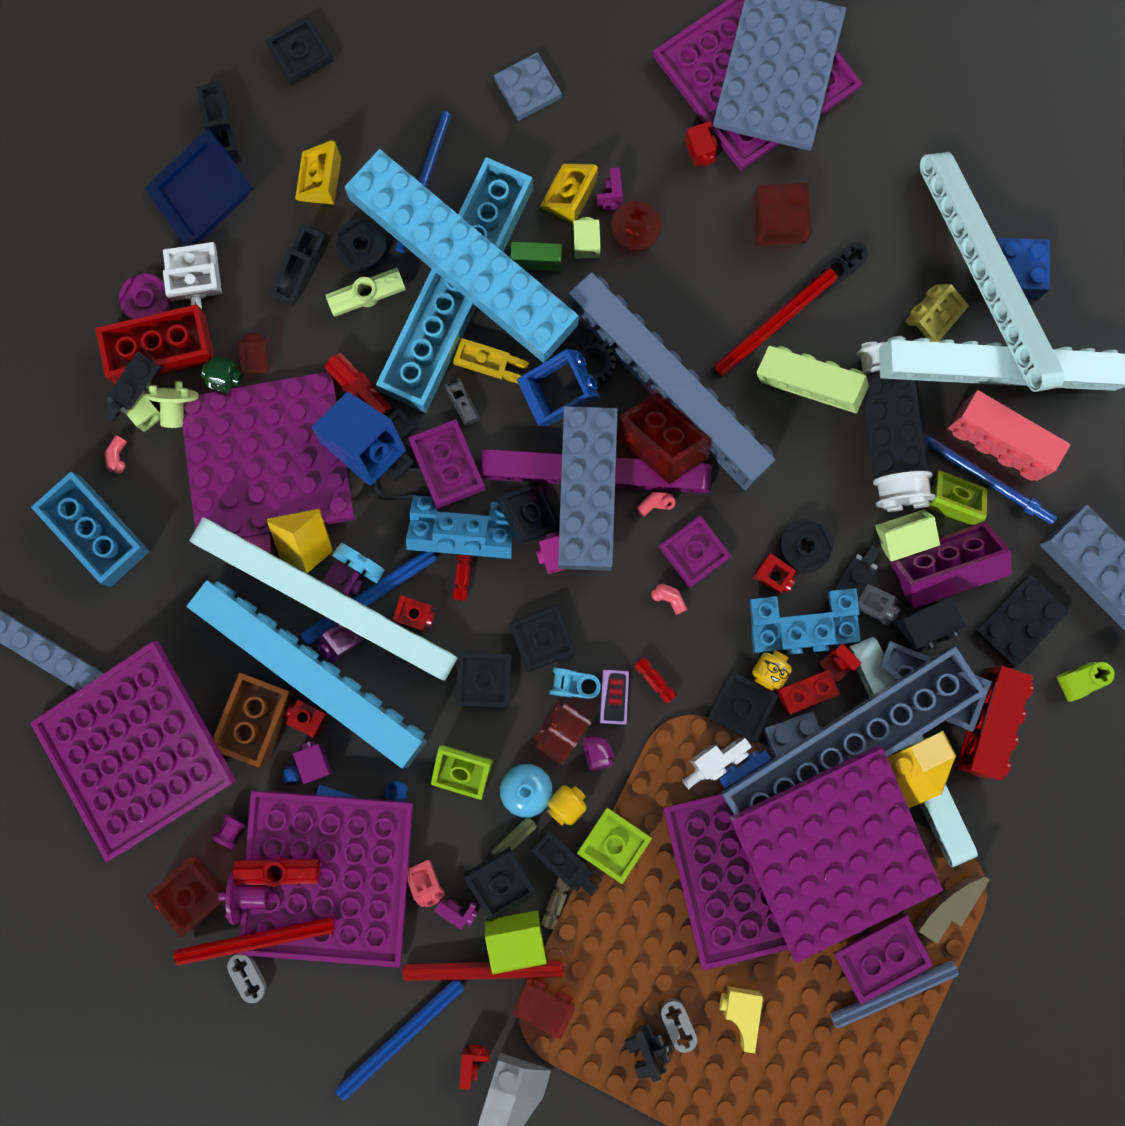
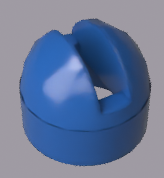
M291 764L284 769L282 775L283 784L303 783L297 765Z
M390 781L385 789L386 799L404 801L407 798L406 791H408V787L403 782Z

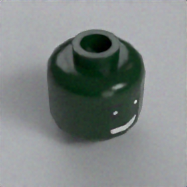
M219 356L212 357L210 361L206 360L201 373V379L205 381L207 388L224 393L231 392L235 386L239 387L243 373L239 371L236 361Z

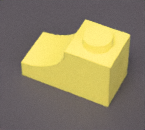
M727 986L726 994H721L720 1010H723V1015L727 1020H732L738 1026L741 1037L740 1046L743 1051L755 1053L763 996L759 991Z

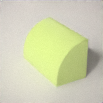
M924 509L875 525L880 544L891 562L940 546L935 517Z

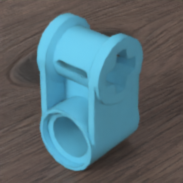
M553 668L555 677L553 689L550 690L549 694L593 699L600 694L601 684L595 676L567 669ZM563 677H565V678H564L563 689H561V687H562V680H563ZM593 680L597 685L596 691L592 694H585L582 691L584 681Z

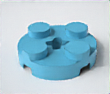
M343 543L336 548L332 555L344 564L349 560L348 566L361 574L365 570L364 576L376 584L385 569Z

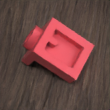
M430 860L409 868L407 881L414 900L421 907L433 906L446 896L444 890L439 885Z

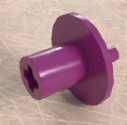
M231 870L227 877L226 892H219L218 896L219 901L226 900V918H228L231 925L239 923L241 909H267L270 901L269 886L235 885L233 870Z

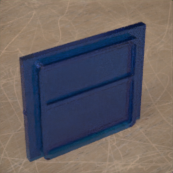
M207 128L147 185L145 190L183 244L191 246L195 242H200L248 197V193L253 188L212 130Z

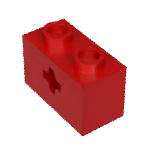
M830 670L819 672L775 690L776 694L779 695L778 699L785 715L793 714L840 695Z

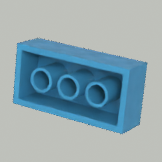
M73 472L68 473L31 507L100 584L112 587L150 552L81 476Z

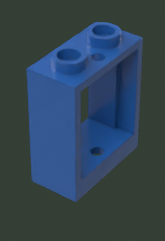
M566 349L516 379L538 426H550L564 418V406L553 412L539 381L570 363L584 394L564 406L583 407L599 397L596 390L598 388L597 383L588 374L585 367L587 365L586 360L577 350Z

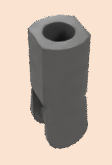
M457 378V382L449 386L445 384L444 386L464 426H469L477 422L480 416L461 380ZM462 391L464 396L455 400L453 395Z

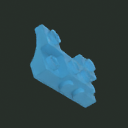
M413 496L410 509V523L406 536L407 550L511 559L514 534L497 502H491L489 516L438 512L439 508H436L432 497Z
M856 588L829 591L830 612L780 618L777 597L750 599L753 653L787 650V655L803 653V648L813 647V652L828 651L829 645L861 642L857 616L860 614Z

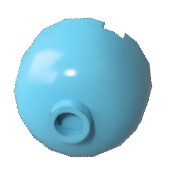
M520 764L511 768L504 775L500 784V797L504 807L510 813L519 817H533L542 813L548 807V801L552 796V783L548 774L542 768L533 764Z

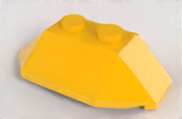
M944 731L887 757L908 808L943 793L952 764L956 758V754Z

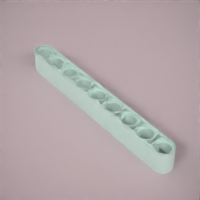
M872 636L848 647L861 662L856 670L869 697L896 681L880 667L884 653L875 637ZM921 735L901 749L924 740L923 736ZM946 785L941 795L920 803L929 826L950 867L953 868L978 856L975 845Z

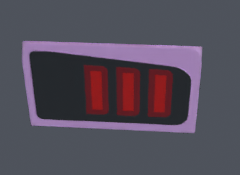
M602 671L600 723H627L629 672Z

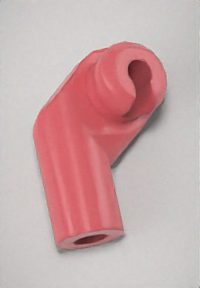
M117 435L106 449L104 456L108 471L121 474L126 465L119 460V454L127 441Z
M652 492L636 509L645 517L653 508L665 510L674 508L676 500L669 493Z
M659 584L656 588L652 589V598L655 601L665 600L670 602L676 615L688 610L680 592L676 588Z

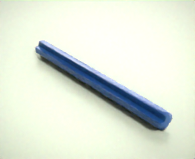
M421 552L379 580L377 584H373L352 599L366 607L435 562L437 556L434 552ZM325 616L304 630L301 636L307 644H312L321 638L322 634L339 625V623Z
M460 980L449 982L349 1075L335 1090L339 1098L344 1101L350 1097L464 990L462 982Z

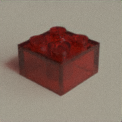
M809 183L757 185L753 196L756 245L807 243L812 233Z
M194 856L183 862L146 896L182 938L191 933L225 902L219 901L218 896L219 892H226V889L200 858Z

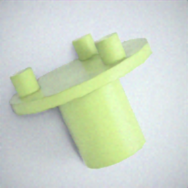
M175 381V388H157L156 385H149V390L145 392V398L160 402L161 426L178 428L183 427L184 402L197 400L199 398L198 392L183 388L181 381Z

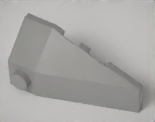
M499 1053L477 1126H524L544 1097L551 1069Z

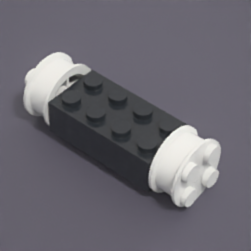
M887 342L863 343L861 345L862 349L856 353L858 359H861L862 372L866 375L869 384L863 401L873 477L875 479L873 484L878 486L880 501L876 502V506L887 509V512L902 511L904 506L911 505L914 508L930 506L929 501L936 497L930 491L929 478L933 475L930 467L919 381L880 378L879 347Z

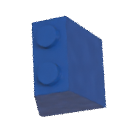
M347 392L311 427L319 442L369 486L406 451L392 420L350 392Z

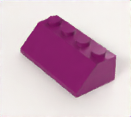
M986 522L939 537L940 546L892 562L890 561L900 590L913 609L1012 575L1011 551Z

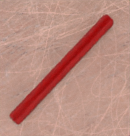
M828 268L720 359L713 367L717 374L724 376L833 284L838 278L836 273L831 268Z
M329 917L181 948L173 953L174 962L176 965H183L331 934L335 931V924L333 918Z
M561 960L546 961L547 964L492 974L490 962L403 965L402 976L405 981L559 978L564 974V965Z

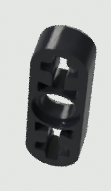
M859 242L848 245L812 274L804 288L832 265L840 266L843 270V275L838 277L815 300L823 298L864 264L868 257L866 246ZM852 252H859L861 254L859 256V259L854 258L849 264H847L846 261L849 259Z

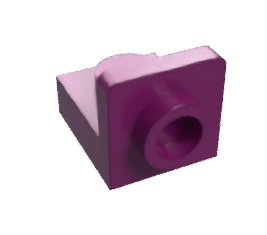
M620 167L610 168L609 178H605L606 193L597 195L598 209L603 208L610 211L622 206L623 194Z
M336 559L322 582L351 598L353 594L357 595L363 587L364 581L362 579L364 575Z
M339 624L322 634L318 643L319 651L325 659H329L334 665L338 662L340 656L360 645L363 638Z
M442 899L434 912L459 929H462L465 924L470 926L479 913L475 910L478 903L474 900L465 914L460 911L462 907L452 899H448V901Z

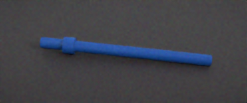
M445 111L441 113L418 180L426 188L451 118V114ZM397 241L395 250L404 253L406 247Z
M926 433L927 446L1016 502L1023 507V511L1031 516L1036 515L1050 525L1056 521L1057 516L1040 506L1041 503L1032 497L1029 499Z

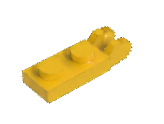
M463 338L460 340L453 361L454 365L498 379L504 378L517 384L516 379L520 378L521 375L506 371L507 364L509 363L520 369H527L529 365L527 361L511 356L508 352Z

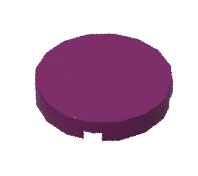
M148 273L127 279L122 285L118 296L123 313L131 320L169 311L172 303L166 296L164 281L156 275Z

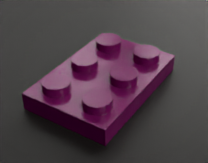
M456 419L408 438L437 509L485 490L484 483Z
M905 914L833 952L861 1005L933 966L909 918Z

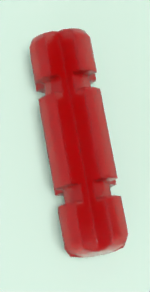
M458 554L457 559L459 563L456 565L454 580L456 588H453L452 597L455 600L464 601L467 599L468 590L466 586H469L471 570L469 563L472 562V555Z
M645 657L641 658L635 663V668L640 674L643 673V678L655 692L661 694L662 700L665 703H670L677 696L676 692L667 686L668 683L655 668H651L650 665L652 664Z

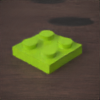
M606 808L577 854L623 884L652 840V837L609 808Z

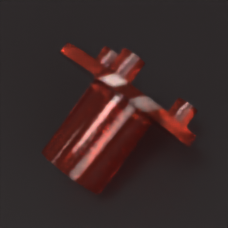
M641 201L628 202L620 206L614 213L611 222L612 234L616 241L624 248L633 251L645 250L652 246L659 238L662 229L661 218L656 209L648 203Z

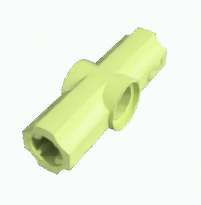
M394 268L371 278L361 277L350 286L326 294V299L333 316L336 317L362 306L372 307L378 300L406 289L398 268ZM369 288L372 290L368 296L360 295L363 289Z

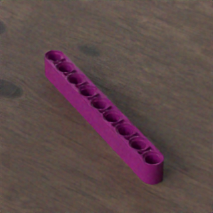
M483 450L480 476L483 479L561 484L562 454ZM616 458L615 488L709 493L711 492L712 465Z

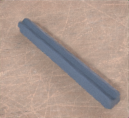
M948 961L902 982L862 1005L859 1002H855L831 1013L832 1022L836 1028L844 1027L959 975L958 969L954 962Z

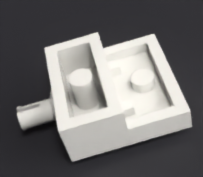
M214 242L163 250L165 293L171 301L191 300V306L198 304L202 309L201 299L206 296L222 294L217 250Z
M746 738L736 739L721 751L717 745H710L690 760L695 771L683 779V783L690 789L700 780L703 781L710 778L715 781L727 772L724 767L728 764H738L748 757L747 750L751 748V745Z

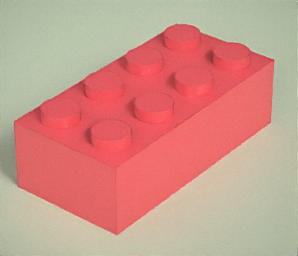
M979 390L961 404L947 428L953 432L952 434L956 438L963 441L968 440L975 445L978 451L984 454L990 453L998 458L999 463L1006 467H1014L1020 471L1024 478L1031 481H1038L1055 472L1071 445Z

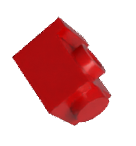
M711 121L686 130L685 143L695 167L699 165L709 166L717 160L715 153L718 150V143L715 136L710 135L712 129Z
M770 553L752 578L758 580L779 595L783 591L788 593L796 581L793 578L796 570ZM771 573H778L779 580L773 581L771 579Z
M401 595L392 620L425 632L427 627L431 628L436 613L432 612V605ZM413 609L419 610V616L415 619L410 617V612Z
M297 700L296 704L291 702L284 715L288 718L285 724L312 738H318L330 714L303 700ZM303 712L308 716L307 721L304 723L299 720V716Z

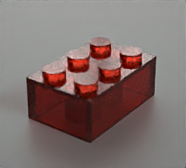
M658 392L618 417L617 438L669 485L708 459L712 438Z

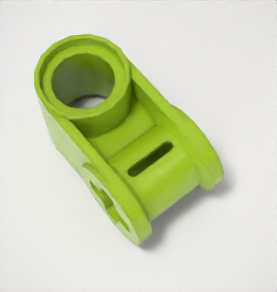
M1090 662L1081 667L1066 671L1056 678L1067 701L1071 702L1109 685L1113 681L1115 673L1112 666L1108 663ZM1100 670L1101 673L1097 675L1098 678H1095V674Z

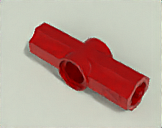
M338 353L327 361L324 368L342 386L341 389L345 394L350 392L383 415L389 416L393 410L392 406L375 390L376 387L361 371L358 372L344 355Z
M278 857L275 859L236 860L233 868L235 885H268L276 887L280 884H318L320 877L319 859H286ZM275 865L281 868L282 878H277L272 874V866Z

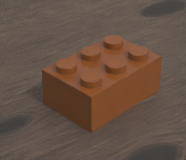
M239 673L213 737L221 754L258 768L266 767L285 721V712L296 692L254 676Z

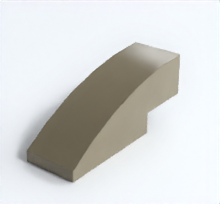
M975 874L950 887L926 908L913 925V928L938 944L951 922L962 927L990 879Z

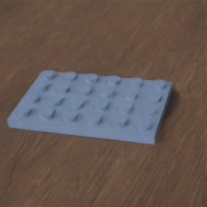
M745 0L712 127L811 151L846 7L817 0Z

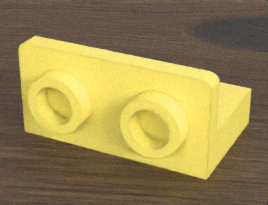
M940 284L931 287L926 293L927 296L911 310V315L905 321L910 326H917L925 337L930 339V342H939L969 307L952 284Z

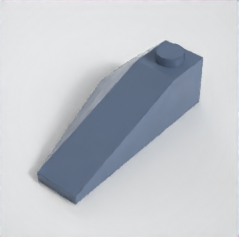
M889 641L880 667L895 680H898L931 659V657ZM975 675L986 693H988L992 681ZM987 694L945 721L973 732Z

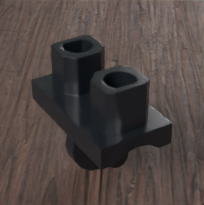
M650 1023L641 1025L636 1032L629 1035L625 1039V1044L630 1053L642 1052L644 1059L638 1060L634 1064L638 1078L651 1077L652 1082L661 1080V1075L667 1071L665 1064L671 1061L668 1052L674 1049V1044L672 1041L664 1042L661 1034L654 1036Z

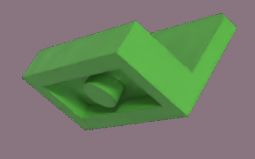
M511 242L510 258L524 270L561 272L562 244Z

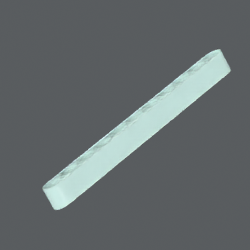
M949 152L924 155L920 161L921 174L1028 387L1033 392L1059 388L1065 379L1063 368L953 155Z
M202 517L189 540L198 547L443 681L446 680L458 657L204 517Z

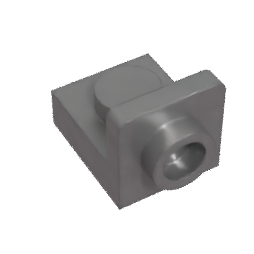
M867 584L858 600L860 611L880 620L885 626H888L891 621H895L900 613V603L895 596L870 584Z

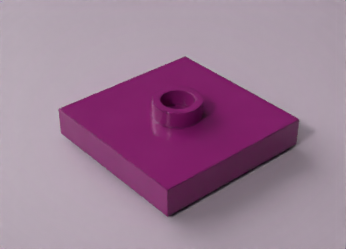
M701 515L658 546L689 588L732 557Z

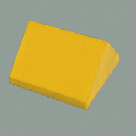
M331 140L302 152L296 200L329 205L335 204L341 155L336 142Z
M562 164L540 207L574 225V220L578 219L597 184L598 167L595 164Z
M320 509L267 519L280 559L297 569L308 573L332 553V546Z

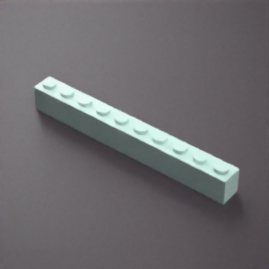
M892 337L887 343L879 347L880 378L1028 386L1009 347L1002 346V343L978 345L977 341H968L962 344H955L954 340L930 342L928 338H919L914 341H906L905 337ZM1071 347L1053 349L1065 376L1064 383L1059 388L1116 391L1125 387V354H1120L1117 350L1095 352L1093 348L1081 349L1079 351H1072Z

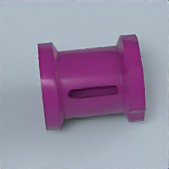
M225 814V821L218 833L212 836V839L227 848L233 849L236 837L247 824L233 815Z

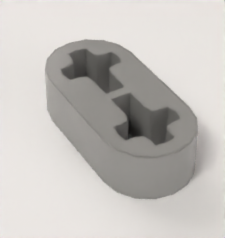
M238 953L231 957L227 969L240 996L247 1003L258 1002L265 996L267 984L252 956L238 955ZM237 959L241 962L244 960L247 962V965L244 967L247 976H245L242 969L237 970L235 968V965L238 963ZM248 979L253 986L258 985L260 987L257 991L258 996L254 993H248L247 990L251 987Z
M668 999L662 1004L660 1010L663 1022L676 1050L683 1053L690 1052L697 1044L695 1031L683 1004L677 999ZM673 1006L675 1009L680 1008L681 1010L677 1013L680 1022L676 1024L671 1016L666 1017L665 1015L669 1013L668 1007ZM683 1028L686 1035L691 1034L692 1037L688 1038L689 1044L684 1045L683 1042H677L680 1039L677 1029Z

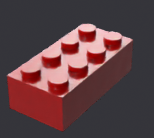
M198 304L95 328L105 378L113 384L120 378L137 351H140L162 367L156 376L204 365L206 360L210 361L215 356L206 314Z
M1005 666L985 668L982 678L990 680L992 683L974 731H966L955 769L985 779L1003 781V778L1008 775L1011 768L1010 754L1018 744L1017 730L1026 717V709L1024 707L1026 700L1033 693L1034 684L1032 683V675Z

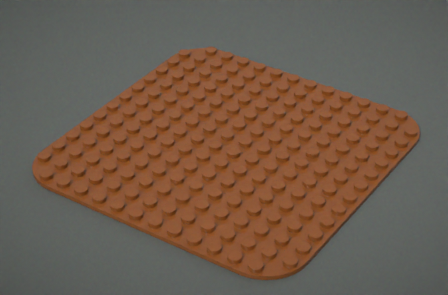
M684 715L668 720L660 725L648 738L612 810L652 837V840L623 884L589 861L586 862L589 870L593 873L589 879L599 890L593 896H590L582 887L577 892L574 889L572 890L556 926L544 946L546 961L561 960L563 962V976L559 978H528L519 1002V1023L526 1042L546 1062L667 1126H886L954 978L844 1027L836 1028L832 1022L831 1013L858 1002L833 952L861 938L864 930L797 963L793 960L789 950L702 971L663 807L721 794L720 792L724 788L720 784V778L723 775L715 781L710 778L708 780L704 779L703 781L700 780L690 789L686 787L682 780L695 771L690 760L710 745H717L721 751L736 739L744 737L707 719L705 716ZM746 739L751 745V748L747 750L748 754L756 750L759 753L766 750L771 760L774 759L769 747ZM742 760L738 764H735V766L738 768L746 761ZM730 763L724 768L727 769L734 764ZM916 822L914 823L943 891L904 910L903 914L907 915L912 926L926 908L947 889L975 874L984 876L975 858L953 868L950 867L932 830ZM987 886L962 927L951 922L938 944L915 930L933 964L932 967L923 972L948 961L954 962L957 969L959 968L983 916L987 902ZM899 913L871 926L868 933L898 918ZM727 986L759 991L763 996L755 1053L743 1051L740 1046L741 1037L738 1026L732 1020H727L723 1015V1010H720L721 994H726ZM677 999L683 1004L697 1037V1044L692 1051L687 1053L679 1052L675 1047L672 1051L668 1052L671 1061L665 1064L667 1071L661 1075V1080L652 1082L651 1077L639 1079L634 1064L636 1061L644 1059L642 1052L630 1053L626 1047L625 1039L636 1032L641 1025L650 1023L654 1036L661 1034L664 1042L671 1041L660 1010L666 1000ZM668 1007L669 1013L665 1014L666 1017L671 1016L675 1024L680 1022L677 1013L681 1011L680 1008ZM683 1028L677 1029L680 1035V1039L677 1042H683L684 1045L689 1044L688 1038L692 1037L691 1034L686 1035Z

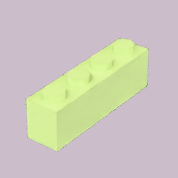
M768 346L757 370V375L763 384L856 414L869 387L866 375L858 369H843L832 361H826L825 363L817 361L809 354L802 353L798 355L783 346H778V348Z

